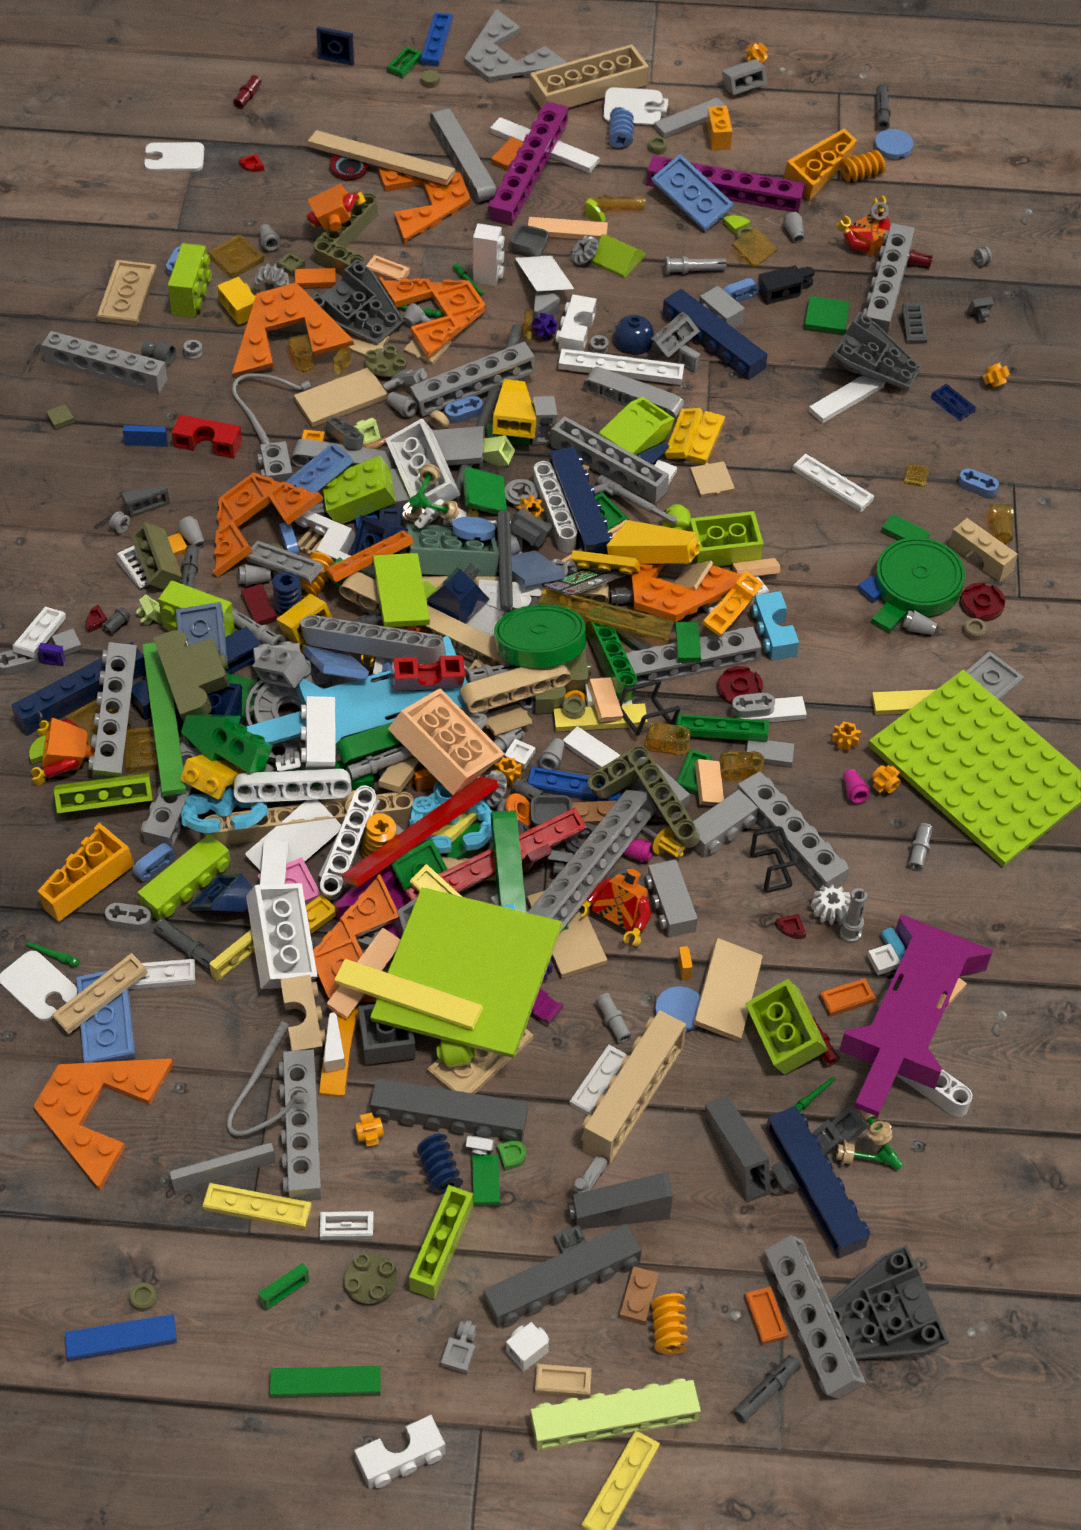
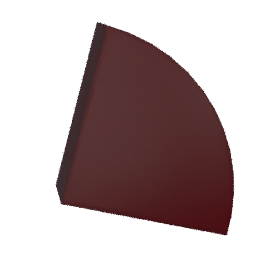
M99 604L90 610L85 621L88 633L102 628V623L108 620Z
M799 914L775 920L776 927L784 935L795 939L806 938V931Z

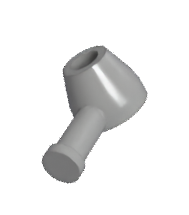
M413 303L407 307L403 316L404 322L410 327L432 321L418 305Z

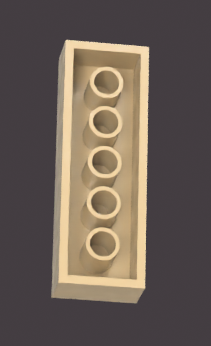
M633 44L530 73V93L542 109L546 102L570 108L604 98L609 88L635 89L648 85L649 66Z
M659 1010L655 1018L650 1017L645 1026L646 1032L643 1037H637L632 1047L634 1051L630 1056L626 1055L620 1065L621 1071L617 1076H612L607 1086L609 1090L605 1096L603 1094L599 1096L595 1104L596 1110L592 1115L588 1114L582 1124L584 1129L581 1137L583 1152L594 1158L596 1156L603 1157L608 1161L607 1165L611 1164L681 1053L684 1045L686 1023Z

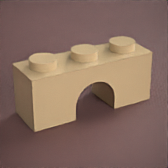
M966 518L953 529L949 547L965 558L973 552L978 553L984 562L983 571L999 583L1014 571L1018 554L970 519Z
M310 974L280 979L285 1010L298 1009L306 1015L303 1023L298 1026L288 1027L291 1050L314 1049V1055L323 1053L322 1045L326 1044V1035L324 1029H319L318 1021H322L323 1018L321 1006L315 1005L314 997H319L317 982H311Z

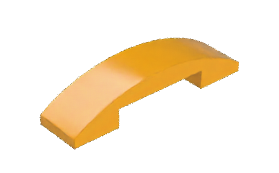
M745 571L729 593L704 619L702 624L719 637L722 636L755 597L764 583L748 571Z
M358 1007L354 1009L347 1020L335 1013L337 1015L346 1067L345 1069L326 1072L323 1057L319 1095L345 1098L348 1067L359 1013Z

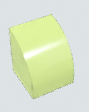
M506 435L484 438L483 460L497 466L509 465L515 449Z

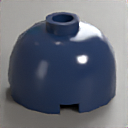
M640 315L625 316L615 326L613 343L622 353L627 351L631 352V355L644 354L652 348L653 341L651 338L654 336V329L645 317Z

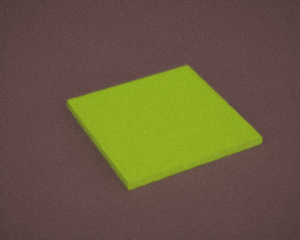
M421 887L388 973L481 1004L483 1011L472 1031L378 998L370 1017L371 1020L515 1058L561 932L562 921Z

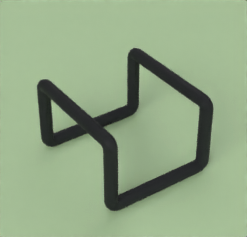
M660 679L630 686L622 691L619 704L623 718L637 736L641 734L646 719L663 715L670 726H674L681 708L675 706L664 709L656 699L661 685ZM655 685L651 698L659 711L644 715L637 729L622 708L626 693ZM675 711L673 718L671 720L667 713Z
M781 826L753 833L750 856L754 858L776 853L780 863L767 868L764 892H772L792 886V880L786 867L794 866L796 859ZM779 831L791 862L784 863L781 853L777 848L755 852L757 836ZM782 869L787 883L769 887L771 871Z

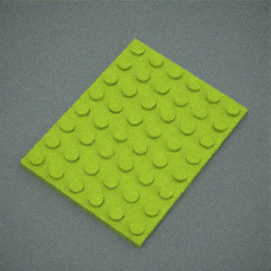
M964 669L871 738L867 745L886 763L895 767L906 781L1002 867H1005L1081 805V771Z

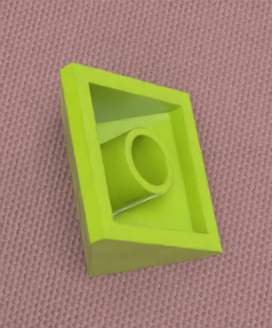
M602 233L598 250L591 259V263L625 279L646 256V252Z

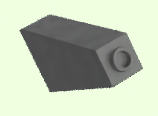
M729 1096L705 1104L706 1123L746 1202L770 1194L769 1158Z
M664 1172L573 1194V1204L568 1205L570 1221L575 1220V1225H579L581 1229L670 1219L673 1195L669 1173Z

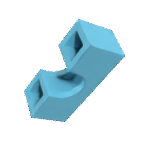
M781 591L755 595L754 605H751L752 617L757 619L758 634L763 636L764 651L769 653L771 661L796 657L799 647V640L794 626L777 625V623L785 622L787 610Z

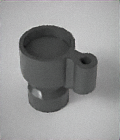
M146 340L142 345L141 353L142 356L164 361L167 368L175 359L176 348L172 344L164 342L155 344V342Z

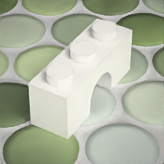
M573 294L571 301L566 303V316H562L560 324L562 329L558 330L556 334L559 352L562 349L584 351L587 343L588 327H592L596 314V298Z
M431 1415L406 1426V1437L410 1444L401 1453H391L386 1450L380 1438L354 1450L356 1462L369 1489L375 1486L376 1488H382L388 1485L391 1479L399 1475L408 1476L415 1472L417 1467L425 1463L434 1464L443 1457L442 1455H445V1443Z

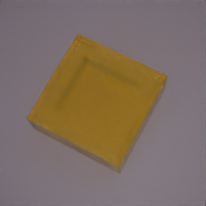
M533 310L525 311L523 323L524 339H531Z
M350 347L341 348L335 355L334 373L343 374L351 363Z
M909 463L904 484L925 488L930 467Z

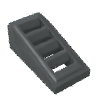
M904 303L902 305L901 318L906 342L927 343L923 304Z
M166 486L121 493L123 506L129 517L170 503Z

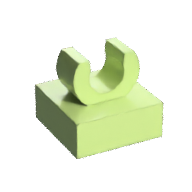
M374 418L355 423L354 428L364 435L363 445L381 439L377 422Z
M145 594L139 599L142 607L136 611L139 616L143 617L140 620L141 623L149 625L153 620L159 624L162 623L159 603Z

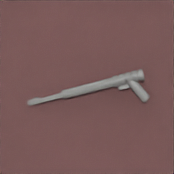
M603 475L597 478L598 485L594 486L595 495L601 492L619 495L674 525L678 523L677 518L672 514L668 515L657 509L655 505L624 489L620 484Z

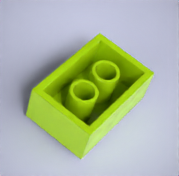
M181 244L168 283L171 313L174 316L196 318L198 310L202 309V297L206 296L207 282L211 281L212 276L211 270L208 269L210 255H207L206 246Z
M380 455L343 470L323 486L326 512L333 521L340 524L347 523L355 518H359L361 515H367L396 503L391 470Z
M754 511L690 518L689 531L697 532L698 542L700 543V552L694 557L696 564L711 560L713 562L712 566L732 565V563L762 559L764 544Z
M172 580L158 599L162 626L169 632L178 630L176 609L221 602L223 608L225 637L235 631L232 603Z
M789 979L784 980L745 1003L773 1065L783 1074L789 1073L828 1050L799 988Z

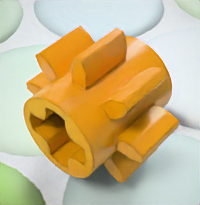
M753 42L745 50L747 54L745 59L747 61L756 59L763 63L768 57L765 53L768 49L761 42L759 44Z
M999 362L985 368L987 373L982 376L985 384L991 383L992 388L1006 383V377L1010 373L1007 366L1001 367Z
M528 495V500L520 498L521 502L516 508L520 510L524 507L529 513L540 519L539 515L541 511H544L540 506L542 500H534L533 495Z
M843 721L840 726H834L831 741L836 742L838 749L850 751L853 746L858 747L861 731L856 730L854 723Z
M502 757L499 763H494V771L504 773L507 786H513L518 778L521 779L522 765H516L515 758Z
M884 765L878 767L872 774V779L875 782L872 787L879 793L887 791L890 794L894 792L901 782L897 777L900 772L895 767H890L889 765L887 767Z
M372 1113L360 1115V1122L355 1123L358 1142L365 1141L367 1147L379 1144L378 1138L384 1136L380 1117L374 1118Z

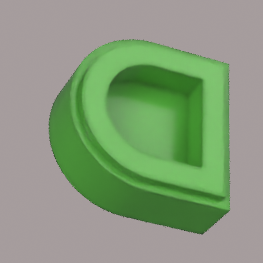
M508 1141L497 1144V1150L505 1171L520 1167L525 1162L526 1148L521 1142Z

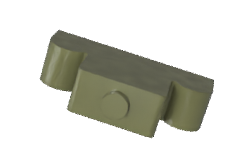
M173 630L153 637L183 722L186 715L209 714L212 706L207 694L224 689L230 685L225 671L228 663L224 653L219 654L212 638L190 645L186 635L180 630Z
M585 648L576 658L564 663L572 676L571 681L567 685L535 695V714L554 713V709L562 708L565 695L569 691L578 690L585 694L588 675H591V662L586 660Z

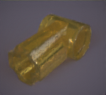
M990 504L989 523H992L993 537L1006 545L1013 540V504Z

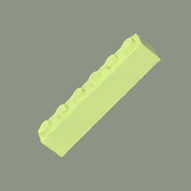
M676 1379L667 1385L649 1384L639 1390L632 1391V1389L626 1388L617 1391L616 1394L606 1396L603 1393H598L584 1400L571 1398L563 1401L562 1404H539L534 1409H531V1424L536 1449L539 1451L632 1434L635 1430L643 1432L699 1421L701 1410L694 1381Z

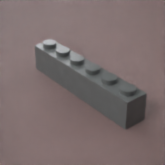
M376 1078L370 1104L372 1115L375 1118L380 1117L381 1121L393 1120L405 1125H424L434 1130L440 1128L448 1129L458 1134L465 1132L473 1133L483 1138H502L507 1142L523 1141L528 1115V1102Z
M625 1224L484 1289L483 1301L497 1328L503 1325L510 1326L528 1313L530 1315L536 1314L544 1306L552 1302L554 1304L562 1302L571 1293L576 1291L583 1292L591 1284L599 1280L607 1281L611 1279L616 1272L623 1269H632L633 1266H637L640 1262L642 1250L628 1225Z

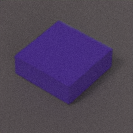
M40 643L38 650L41 663L64 666L65 655L63 646Z

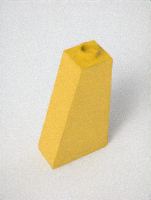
M504 379L493 415L492 434L535 439L536 415L525 381Z
M630 520L624 523L606 545L608 555L636 558L640 564L691 563L700 552L697 532Z

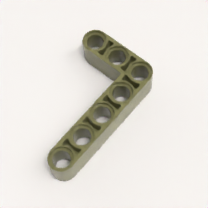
M372 193L363 194L365 202L353 206L351 218L341 224L342 227L339 231L326 230L314 242V260L316 264L324 268H335L336 273L343 276L344 269L355 260L359 259L365 264L362 255L346 247L377 216V197Z
M633 747L589 776L588 785L594 795L600 799L612 796L640 778L679 842L687 848H692L699 843L700 834L645 747ZM646 757L643 762L636 763L639 758ZM625 769L622 775H616L618 771ZM657 775L655 780L648 781L649 777ZM605 782L603 787L596 788L599 783ZM662 794H669L666 799H659ZM681 812L677 818H671L673 813ZM686 831H693L690 836L682 837Z

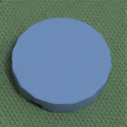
M888 129L876 136L875 149L883 157L897 160L903 156L904 158L908 157L912 153L914 142L908 133L897 129Z
M460 517L452 521L454 535L462 539L472 541L475 537H480L481 541H485L495 535V525L486 519Z
M677 986L668 988L657 998L655 1014L657 1015L659 1010L686 1023L685 1033H687V1031L699 1027L693 1024L700 995L687 987Z

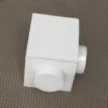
M532 1322L525 1327H518L512 1333L511 1338L506 1341V1353L523 1372L548 1353V1335L541 1327L537 1329Z

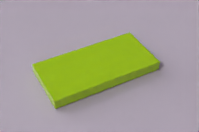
M418 553L373 555V565L384 627L429 625L430 617Z

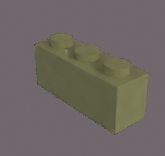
M143 522L131 535L148 583L166 589L171 580L178 582L182 578L181 571L165 529Z

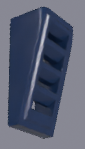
M668 443L654 445L636 454V456L652 464L668 449L669 445Z

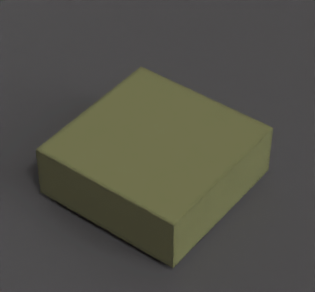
M291 252L277 262V268H283V271L290 276L295 275V269H302L305 266V260Z
M66 404L46 411L47 417L55 430L75 423L74 417Z

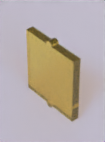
M756 226L731 245L741 255V258L745 259L753 268L778 250L768 240V236H764Z

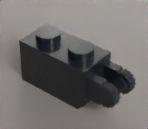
M794 265L759 274V293L766 305L800 297L803 288L813 285L812 277L815 270L809 266L797 268Z

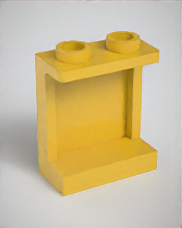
M204 754L186 760L180 780L216 799H221L226 786L231 785L234 787L236 776L248 772L228 760L211 761Z

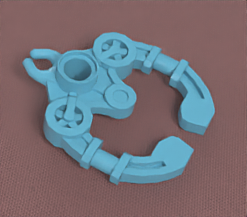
M437 780L433 786L434 793L428 797L421 796L414 799L409 826L416 823L454 795L446 790ZM485 798L465 811L469 814L477 813L478 820L483 821L480 824L479 832H471L463 836L462 844L466 851L481 848L492 835L491 812L493 811L486 804ZM459 815L457 818H455L454 820H452L450 823H448L447 825H455V824H457L458 821H459L460 815ZM431 835L427 838H432L439 853L451 852L452 840L450 837Z
M229 785L226 786L221 799H216L208 794L188 796L181 810L182 825L201 833L219 832L221 828L219 819L201 820L197 815L206 813L211 809L218 816H228L232 814L234 807L238 805L242 808L251 807L252 810L247 814H239L231 818L234 829H243L259 822L268 814L266 802H239L234 796V789ZM244 787V788H240V789H242V790H247V789H249L250 787Z

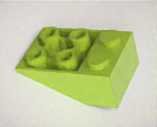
M642 396L630 402L598 435L636 455L666 440L675 418Z

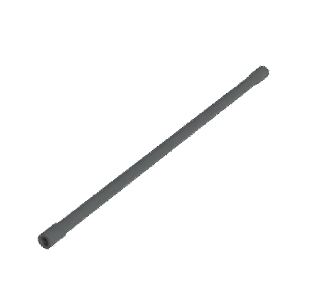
M514 324L512 326L505 349L519 344L524 331L521 325ZM502 386L489 390L475 427L484 426V430H486ZM461 464L455 483L460 496L464 488L463 470L465 467L471 468L472 464ZM460 496L451 501H455L458 504ZM444 518L440 519L438 525H443Z

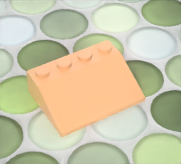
M441 688L403 709L388 728L395 738L452 795L466 788L505 754Z

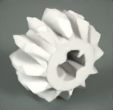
M831 884L828 889L822 885L820 891H815L811 901L814 917H821V924L829 921L832 926L834 921L841 925L843 916L848 913L850 894L849 892H843L842 886L835 889L833 884Z

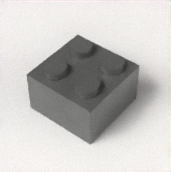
M375 1004L358 1006L365 1065L416 1058L414 1034L412 1031L373 1022L370 1017Z

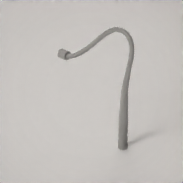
M256 373L244 374L235 379L232 384L233 396L248 415L262 444H269L270 440L255 415L236 392L238 382L252 377L265 378L281 382L297 390L306 391L312 388L309 381L303 382L301 386H298L276 376Z
M280 1022L251 1078L229 1112L227 1129L232 1135L244 1136L256 1132L280 1119L296 1101L308 1103L310 1100L309 1093L298 1092L278 1114L267 1121L244 1131H236L232 1127V1119L237 1108L260 1077L277 1050L278 1045L281 1043L285 1032H287L289 1024L286 1022Z

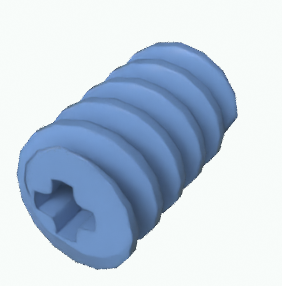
M615 107L610 112L609 144L614 148L627 147L633 142L634 116L629 110L622 107Z

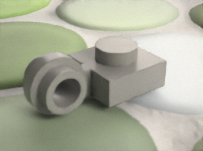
M473 1321L460 1322L457 1331V1337L460 1340L449 1337L441 1361L442 1367L468 1373L476 1350L474 1344L467 1343L468 1340H474L477 1332V1325H474Z

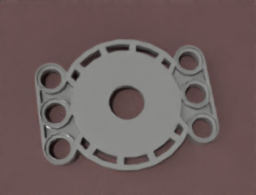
M305 660L310 667L303 677L305 680L322 689L331 685L333 675H329V679L326 681L319 680L316 675L321 671L311 661ZM262 680L258 681L251 689L246 701L245 716L247 725H253L250 715H254L256 724L280 717L278 709L284 703H293L301 711V704L295 688L270 683L265 684ZM254 696V697H255L254 706H252V707L249 708L250 701H251L252 697ZM301 736L272 744V749L274 747H282L285 754L290 753V756L294 757V752H301V748H305V740H301ZM271 749L268 761L276 763V756L272 753Z

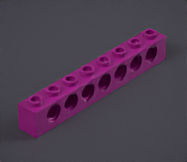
M546 102L543 109L539 110L538 118L536 121H533L530 133L526 134L523 146L519 147L517 157L511 161L508 173L504 174L501 186L497 187L494 199L490 200L488 204L491 221L513 226L569 121L567 106Z
M652 155L647 170L646 185L657 187L651 178L673 159ZM690 162L730 201L799 213L805 183Z

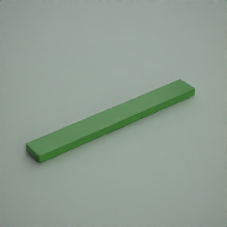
M142 644L163 797L184 794L187 791L186 784L180 780L183 772V763L173 693L156 644Z

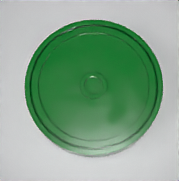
M911 537L898 540L883 550L877 562L875 579L881 592V598L885 602L888 601L893 606L906 611V614L908 610L912 612L916 610L924 616H933L949 610L957 603L965 581V569L959 556L945 544L929 538Z
M538 604L515 609L502 616L495 625L496 652L503 660L521 667L546 668L564 664L580 655L586 646L585 621L574 610L558 605Z

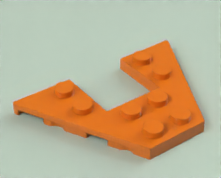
M376 166L385 192L423 185L430 202V206L394 212L404 244H407L408 239L416 234H423L426 229L433 228L441 223L442 218L447 215H454L459 209L471 204V198L460 172H455L454 177L445 185Z
M379 277L380 284L396 308L433 298L445 316L411 326V334L427 358L432 356L486 311L485 303L469 280L453 281L443 279V283L430 282V279L415 278L410 280L401 278L400 281H390Z
M292 283L256 294L232 373L235 378L274 367L267 332L306 321L314 356L352 346L354 342L297 283Z
M254 472L218 499L219 511L217 512V520L219 521V528L216 530L215 535L217 546L214 550L216 564L215 569L212 570L213 573L219 577L253 552L238 527L261 509H264L268 504L273 502L285 522L289 525L324 498L319 492L306 491L303 487H295L293 484L283 481L280 483L274 481L273 478L262 477Z
M666 563L641 564L640 572H632L631 574L634 609L677 622L683 619L684 616L697 612L698 607L704 604L711 605L721 600L723 596L729 593L742 574L711 566L697 590H693L656 578Z
M380 874L376 876V879L367 890L359 896L354 905H351L335 927L325 935L322 942L313 949L317 976L328 1000H330L340 986L335 983V978L344 960L348 959L358 962L363 955L356 938L400 920L398 911ZM365 994L360 1003H376L378 998Z
M173 1059L58 1064L33 1105L38 1116L44 1120L47 1127L59 1139L65 1150L75 1159L81 1170L95 1184L97 1190L100 1191L124 1151L125 1145L123 1142L83 1127L82 1125L104 1088L150 1105L174 1065Z

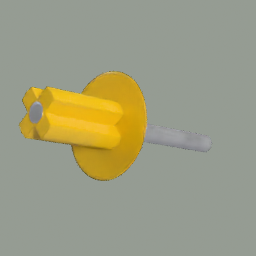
M645 826L641 829V831L655 839L653 843L655 854L659 855L666 851L676 858L684 854L685 846L674 840V832L671 828H665L658 834Z

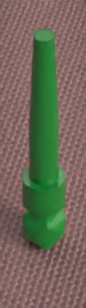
M459 263L454 264L453 270L464 280H469L474 289L483 296L484 293L467 275V272L461 268V265Z
M404 305L397 308L406 310L408 306ZM421 308L428 317L442 318L440 310L434 311V309Z
M30 942L26 944V946L59 959V962L69 963L72 967H77L80 962L77 957H70L69 954L64 952L59 953Z
M832 1076L808 1096L801 1098L792 1107L796 1106L799 1112L806 1109L810 1102L819 1096L836 1078Z

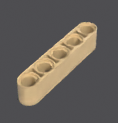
M565 664L546 668L520 667L464 685L459 693L469 712L479 713L563 687L571 681L572 676Z

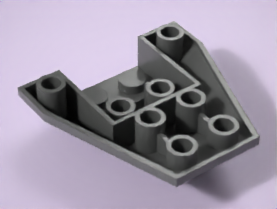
M359 259L344 269L342 279L323 295L316 292L311 296L343 330L375 345L382 342L404 323L403 317L373 271Z
M860 312L829 358V360L846 371L906 390L910 388L921 369V366L878 324Z
M907 1245L879 1257L830 1300L856 1360L925 1354L949 1343L943 1325Z

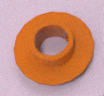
M513 793L509 795L506 799V811L516 810L517 821L520 820L527 827H530L532 824L530 802L521 794Z

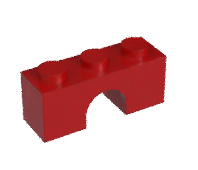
M180 414L171 432L173 447L194 451L198 443L211 441L213 442L214 455L235 459L242 442L241 426Z
M463 655L440 656L439 660L432 664L417 663V657L393 658L391 667L393 691L462 688L465 679Z

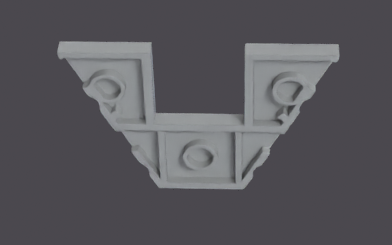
M497 9L464 58V64L488 83L499 80H511L512 76L518 75L530 77V73L567 62L546 46L518 61L504 52L498 45L519 35L521 27Z

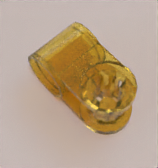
M309 334L288 337L290 352L294 358L297 370L300 372L311 371L314 368V360Z
M658 721L652 722L645 741V747L653 752L684 756L690 750V731L684 726L665 724Z
M725 751L720 754V762L722 763L721 779L724 781H744L759 771L764 774V756L759 752Z

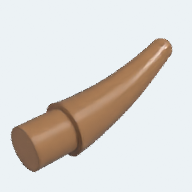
M388 437L363 445V448L378 449L386 443L385 439Z

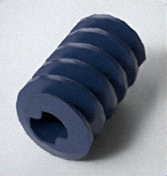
M281 572L275 575L272 580L274 606L281 616L302 600L301 582L298 576L291 572Z
M445 1134L428 1136L417 1146L423 1170L426 1173L427 1181L430 1182V1189L435 1193H445L448 1185L459 1188L463 1184V1180L457 1178L460 1172L458 1169H454L457 1163L451 1160L453 1152L448 1151L450 1144L445 1142L447 1140Z

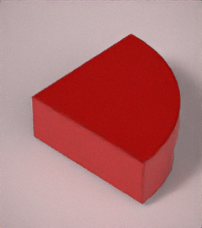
M257 154L239 159L240 167L247 171H265L264 164Z

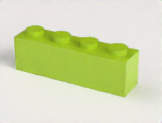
M150 773L55 785L54 796L57 813L151 801L153 800Z
M208 834L137 892L140 906L148 908L156 920L171 916L176 908L182 903L189 901L194 893L200 888L206 887L217 874L224 872L231 864L229 849L211 834Z
M448 1185L410 1273V1291L435 1299L472 1212L473 1193Z

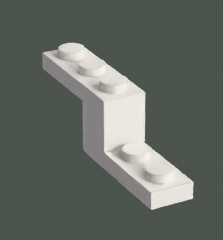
M309 510L295 520L299 526L304 528L309 526L314 528L315 532L324 536L316 550L317 552L328 555L334 562L339 557L343 560L350 557L347 553L355 539L352 528ZM369 565L357 571L376 580L374 565Z

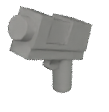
M424 368L413 371L412 369L402 370L391 378L392 380L382 384L387 392L399 385L417 384L427 378V373Z
M595 1157L583 1177L575 1181L576 1188L573 1191L574 1194L594 1189L596 1181L606 1171L608 1161L605 1158Z

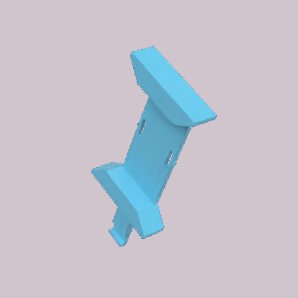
M449 635L445 636L443 639L446 656L456 655ZM391 670L378 672L375 675L368 676L366 680L357 679L326 689H322L302 678L295 687L301 705L306 704L307 696L335 697V744L342 738L393 722L395 718L390 720L385 718L398 715L403 709L438 689L393 691L392 677L374 683L371 682L372 680L391 676ZM466 678L464 679L463 686L468 684ZM461 688L442 689L460 709L469 711L460 696ZM301 711L247 726V731L264 737V741L272 745L301 736V726H305V719H301ZM335 745V756H336L338 750H337L336 745Z

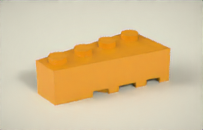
M842 129L788 160L783 177L786 180L805 183L803 196L810 201L841 169L843 159L853 156L857 140L847 130Z
M100 823L94 827L95 832L90 837L86 836L80 843L81 847L78 851L68 856L66 864L61 870L57 869L38 890L44 910L58 922L134 866L129 847Z

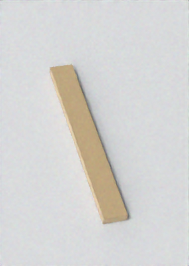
M317 130L307 141L308 147L445 185L455 175V168Z

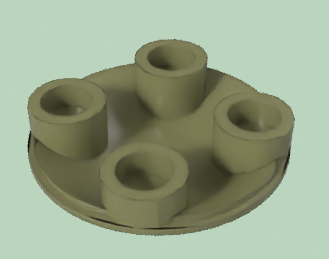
M387 345L385 348L367 351L365 364L376 375L392 377L405 370L406 359L397 351L395 346Z
M359 1253L345 1272V1288L348 1294L358 1302L373 1304L383 1301L396 1287L397 1271L395 1265L383 1255Z

